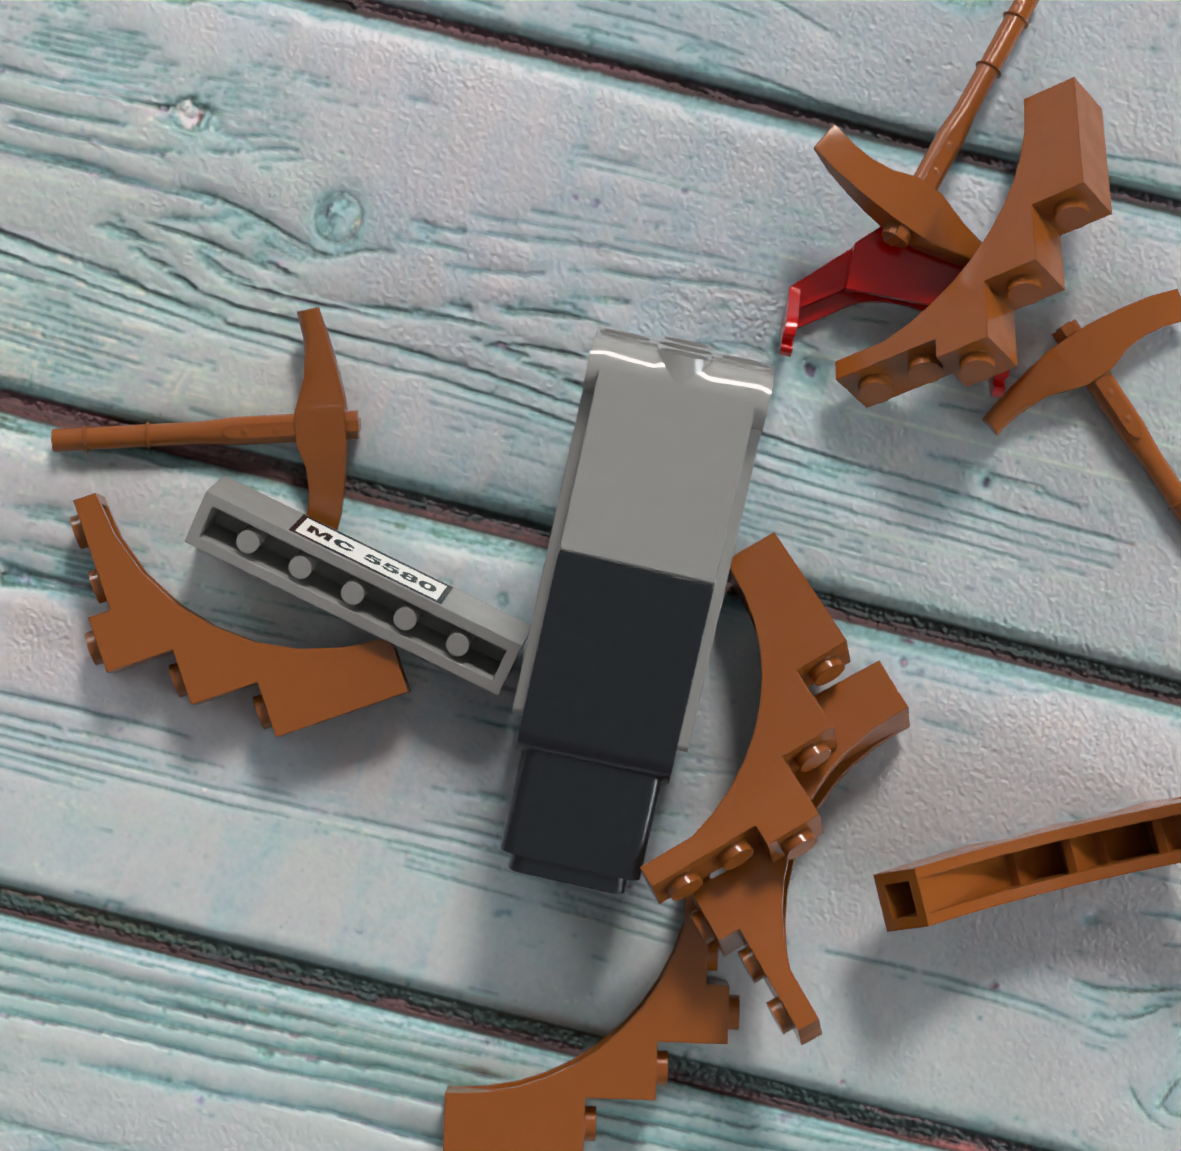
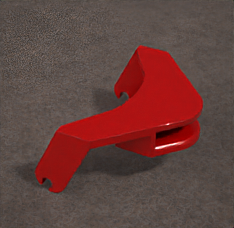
M879 227L855 242L851 249L789 287L781 325L779 355L791 357L797 329L852 305L888 303L922 312L954 281L964 267L933 257L909 245L906 248L891 247L883 241L882 231L884 228ZM1010 370L988 379L990 396L1003 398L1006 389L1005 380L1009 377Z

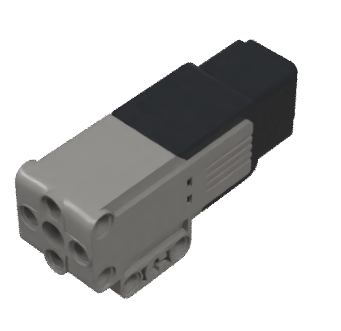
M599 326L589 355L582 395L512 713L523 715L516 749L521 750V756L500 846L503 851L511 854L509 868L511 870L612 894H623L626 889L627 880L637 881L640 879L642 873L640 867L644 864L662 782L669 783L676 751L688 752L761 432L774 383L772 364L714 352L710 346L680 338L662 336L660 339Z

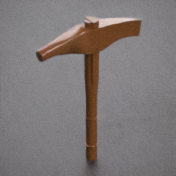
M1013 0L1008 11L1003 13V20L981 60L975 63L976 69L955 107L938 130L914 175L892 170L872 159L858 148L835 124L831 126L815 145L814 151L828 172L861 209L878 225L884 228L882 231L883 241L889 246L906 248L909 245L933 257L965 267L982 244V241L963 223L945 197L938 192V189L962 148L975 116L995 80L1000 78V71L1023 29L1029 26L1028 20L1039 0Z
M1178 289L1141 299L1103 316L1083 328L1080 327L1076 319L1058 328L1052 334L1057 345L1040 357L1004 393L1003 398H999L982 418V421L997 436L1018 415L1044 398L1086 386L1120 439L1142 465L1168 504V510H1172L1181 524V482L1160 452L1144 421L1110 372L1126 350L1145 335L1181 322V296Z
M315 307L297 311L304 343V379L294 414L239 416L198 422L150 424L147 421L146 424L101 427H87V425H84L82 428L52 429L51 443L54 452L85 450L88 453L89 450L147 447L150 450L151 447L195 444L251 445L296 442L307 472L309 488L307 516L338 530L347 485L350 439L360 438L361 418H359L358 410L348 411L341 372L320 308Z

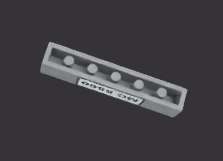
M225 475L206 491L184 541L496 695H499L508 680L529 636L530 624Z

